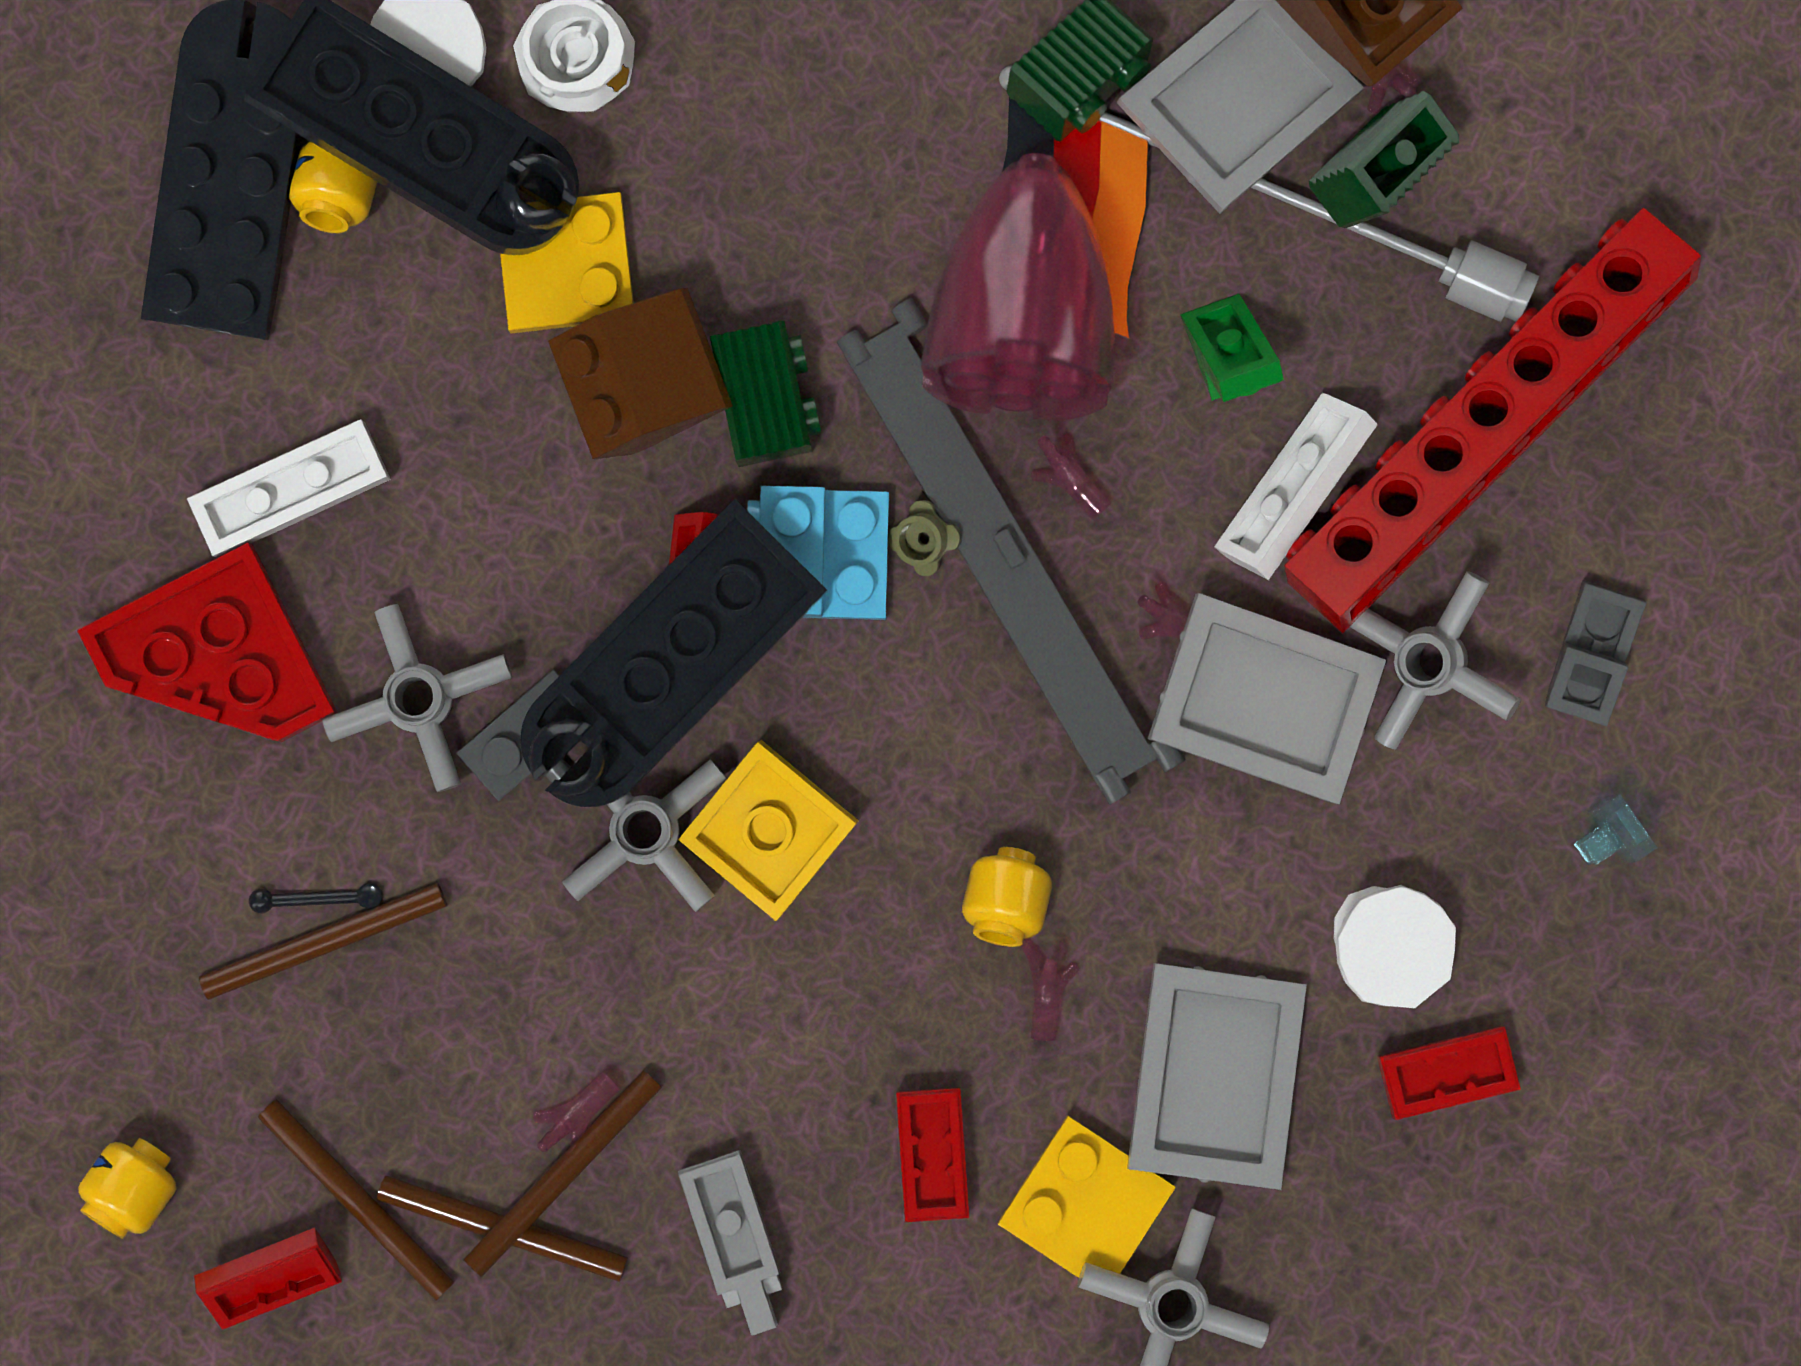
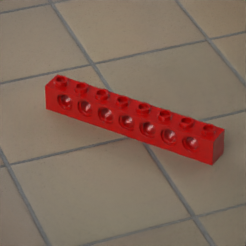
M1644 207L1629 222L1623 218L1616 221L1600 239L1597 245L1600 251L1584 267L1580 263L1572 265L1554 286L1553 292L1556 295L1540 311L1535 307L1528 309L1511 328L1509 337L1512 339L1496 355L1491 351L1484 353L1466 373L1464 380L1467 384L1451 400L1447 396H1442L1434 402L1420 421V425L1423 428L1407 444L1399 440L1390 446L1375 466V469L1379 472L1362 488L1358 485H1353L1346 490L1331 509L1333 517L1317 533L1312 529L1306 531L1290 547L1286 555L1289 561L1284 565L1288 584L1340 632L1344 633L1697 280L1701 255ZM1626 275L1634 279L1638 286L1628 292H1617L1609 288L1605 282L1613 276ZM1582 319L1590 323L1594 330L1585 336L1574 337L1566 334L1561 329V326L1569 320ZM1538 363L1546 367L1550 373L1540 381L1530 382L1520 378L1516 371L1524 364ZM1493 407L1500 410L1505 415V418L1495 426L1486 427L1477 424L1471 416L1478 409ZM1440 451L1452 452L1461 460L1457 467L1445 472L1436 471L1426 463L1430 456ZM1402 495L1411 498L1416 503V507L1405 516L1395 517L1383 511L1381 507L1384 502L1393 496ZM1350 540H1361L1372 548L1367 557L1357 562L1343 560L1337 555V551L1342 544Z

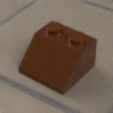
M679 288L596 315L548 340L592 459L638 453L733 407L688 288Z

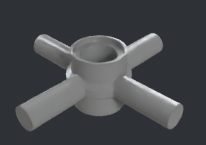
M1466 571L1436 626L1418 628L1409 633L1370 609H1367L1350 626L1395 654V671L1399 679L1404 683L1374 736L1375 740L1396 750L1426 696L1443 694L1451 689L1458 691L1506 721L1517 710L1521 701L1520 698L1467 667V650L1459 639L1490 584L1484 578ZM1429 643L1438 648L1443 658L1442 670L1436 678L1428 676L1420 665L1421 652Z
M399 604L381 608L374 613L395 672L385 684L383 697L323 718L326 734L329 740L334 742L392 721L399 728L417 734L437 793L461 785L441 724L450 713L453 699L511 679L512 673L505 655L502 654L443 675L434 667L419 663ZM416 681H426L433 692L432 704L423 714L411 716L403 706L404 691L410 684Z
M710 759L662 799L647 795L633 797L629 792L621 799L607 804L614 813L609 827L611 841L562 881L563 885L579 901L626 861L641 865L655 863L691 908L697 912L713 899L715 895L675 848L679 837L678 818L727 778ZM640 812L653 813L661 823L659 840L653 846L646 849H640L633 845L627 833L630 820Z
M1191 1208L1172 1269L1155 1274L1147 1282L1089 1263H1085L1082 1267L1078 1279V1288L1138 1307L1141 1321L1151 1332L1140 1366H1168L1175 1341L1186 1340L1195 1335L1200 1329L1260 1349L1266 1342L1269 1332L1268 1323L1209 1304L1205 1289L1196 1279L1216 1218L1213 1215ZM1174 1289L1184 1290L1188 1296L1186 1313L1176 1321L1167 1322L1161 1320L1158 1314V1304L1162 1296Z

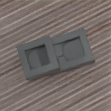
M1582 580L1545 701L1546 707L1597 724L1608 725L1629 667L1625 662L1647 602L1641 598Z

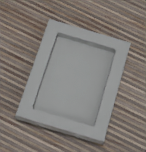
M1235 0L1122 95L1117 104L1138 125L1145 136L1149 137L1187 178L1188 182L1221 214L1359 95L1364 87L1347 69L1322 49L1276 0Z
M1196 593L1184 630L1180 633V642L1164 691L1160 694V703L1148 739L1339 805L1361 737L1365 733L1364 728L1386 659Z
M1153 963L1127 1169L1197 1178L1204 1183L1211 1180L1281 1190L1306 984L1271 980L1263 975L1249 977L1206 971L1199 966L1192 969Z

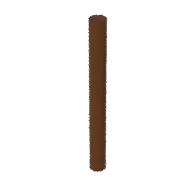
M439 883L433 884L199 976V982L205 997L210 1000L447 907V903Z
M643 1070L463 1260L482 1277L662 1087Z
M277 1099L259 1114L258 1118L436 1301L455 1283Z
M389 1176L384 1177L377 1195L378 1201L482 1236H486L504 1217V1215ZM531 1225L512 1245L618 1282L621 1281L628 1257Z

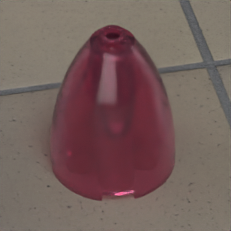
M1038 153L1026 154L1020 158V161L1007 166L986 190L965 222L949 254L937 286L927 324L921 360V370L923 372L922 386L936 399L955 408L972 413L989 414L992 405L1002 410L1014 412L1033 410V418L1040 420L1059 421L1079 418L1095 413L1107 406L1108 393L1114 385L1115 327L1108 270L1091 215L1068 171L1058 165L1057 160L1049 155Z

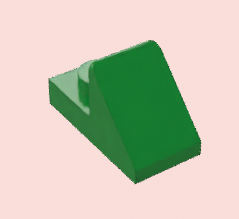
M1240 294L1180 314L1212 401L1221 398L1223 402L1240 396L1252 395L1262 388L1284 381L1280 360Z

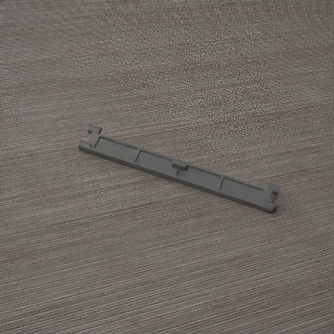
M908 299L894 307L891 311L898 322L897 325L865 342L859 330H854L839 339L837 344L927 498L934 504L937 515L946 524H954L959 528L962 536L961 544L958 547L960 554L1098 788L1103 793L1108 804L1111 805L1131 793L1124 780L1125 777L1156 759L1164 773L1186 761V758L1181 750L1155 741L1151 744L1147 743L909 341V338L919 334L928 328L929 325L914 299Z

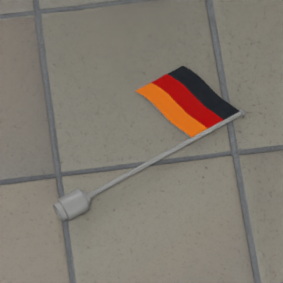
M1012 66L1005 67L999 76V82L1005 90H1007L1010 68ZM1009 97L1007 152L989 232L988 261L992 280L1129 339L1127 326L1128 286L1146 208L1148 144L1157 147L1149 137L1145 136L1138 125L1105 112L1099 121L1087 132L1080 133L1075 128L1060 142L1056 141L1051 133L1046 132L1043 125L1037 124L1034 117L1029 116L1024 108L1019 107L1016 100ZM1262 178L1251 187L1336 224L1321 203ZM1365 222L1347 228L1443 269L1438 282L1449 286L1445 299L1499 322L1502 321L1503 317L1516 322L1522 316L1539 278V275L1525 270L1527 263L1473 240H1470L1465 251L1453 247L1449 258Z

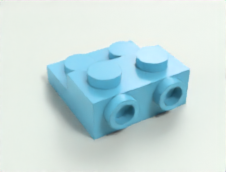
M761 486L760 501L748 500L747 511L828 590L802 618L886 620L889 492L825 490V487Z

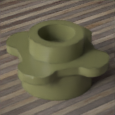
M919 500L910 506V516L889 531L888 543L901 560L914 566L916 573L921 576H931L938 572L940 568L939 561L947 551L955 550L960 546L962 536L956 525L946 524L936 514V509L932 502ZM922 532L929 535L930 540L927 544L920 541V534Z

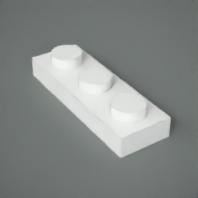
M1322 392L1214 547L1234 563L1269 580L1287 555L1290 547L1299 538L1378 424L1366 411Z
M360 419L187 498L212 556L218 558L247 542L250 544L391 479L366 423Z

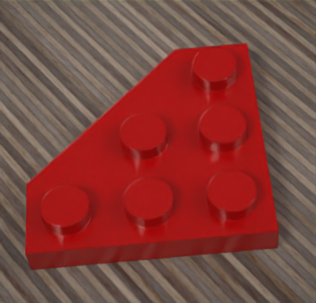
M248 542L77 630L105 687L271 740L283 742L322 722L323 718L338 713L254 546Z

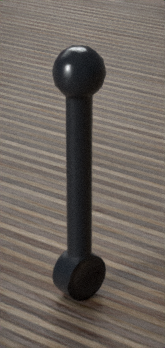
M365 884L356 891L271 894L267 889L260 888L251 893L248 902L250 908L260 914L267 913L272 907L359 903L364 908L372 909L380 905L383 894L381 889L375 884Z

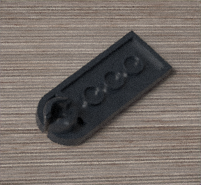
M222 0L200 11L192 19L184 32L179 51L141 319L269 340L291 205L289 192L297 164L301 135L244 101L245 91L291 21L289 16L270 5L257 2V6L246 0ZM254 21L249 59L240 58L244 29Z
M303 0L244 93V101L482 246L497 253L523 255L538 251L547 246L558 236L577 201L579 192L577 169L572 157L560 142L331 0ZM517 191H523L551 209H535L522 201Z
M734 499L531 705L522 724L520 740L524 761L534 780L541 781L582 741L589 750L559 780L555 779L545 791L565 803L580 807H599L621 799L697 725L828 590Z

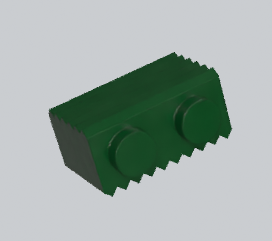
M1084 0L1072 13L1067 15L1064 21H1060L1055 29H1051L1046 37H1042L1037 45L1032 46L1028 53H1025L1019 61L1013 64L1010 68L1006 92L1010 99L1016 100L1018 106L1024 108L1029 116L1034 117L1037 124L1043 125L1046 132L1051 133L1056 141L1061 142L1075 128L1080 133H1085L1091 129L1107 109V104L1104 101L1119 88L1126 93L1148 74L1151 68L1148 58L1153 38L1113 1Z
M1421 91L1418 95L1414 94L1411 98L1407 97L1404 101L1400 100L1396 104L1392 103L1389 107L1385 106L1309 180V187L1338 227L1348 228L1390 213V207L1396 206L1397 200L1405 197V192L1413 190V184L1421 182V177L1427 175L1429 169L1436 167V162L1444 159V154L1451 152L1452 146L1459 144V134L1432 96L1427 92Z
M777 321L772 324L753 326L748 329H739L733 332L710 336L713 355L733 407L726 409L725 412L738 467L813 452L809 436L822 433L814 396L801 399L796 375L808 372L801 335L788 337L785 321Z

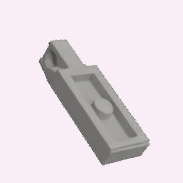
M741 1150L679 1170L678 1175L717 1295L722 1294L726 1308L738 1304L742 1305L751 1336L777 1328L778 1322L768 1294L782 1290L778 1276L781 1272Z

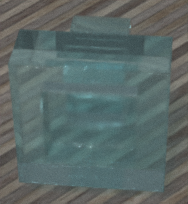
M1621 794L1608 796L1587 810L1599 827L1574 843V846L1588 865L1592 863L1597 865L1615 852H1617L1624 863H1635L1657 849V846Z

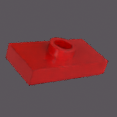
M1504 1026L1377 1056L1392 1119L1394 1120L1521 1090Z
M960 1087L896 1091L905 1222L969 1218Z
M315 1228L194 1275L197 1295L222 1330L342 1282L341 1272L336 1259Z

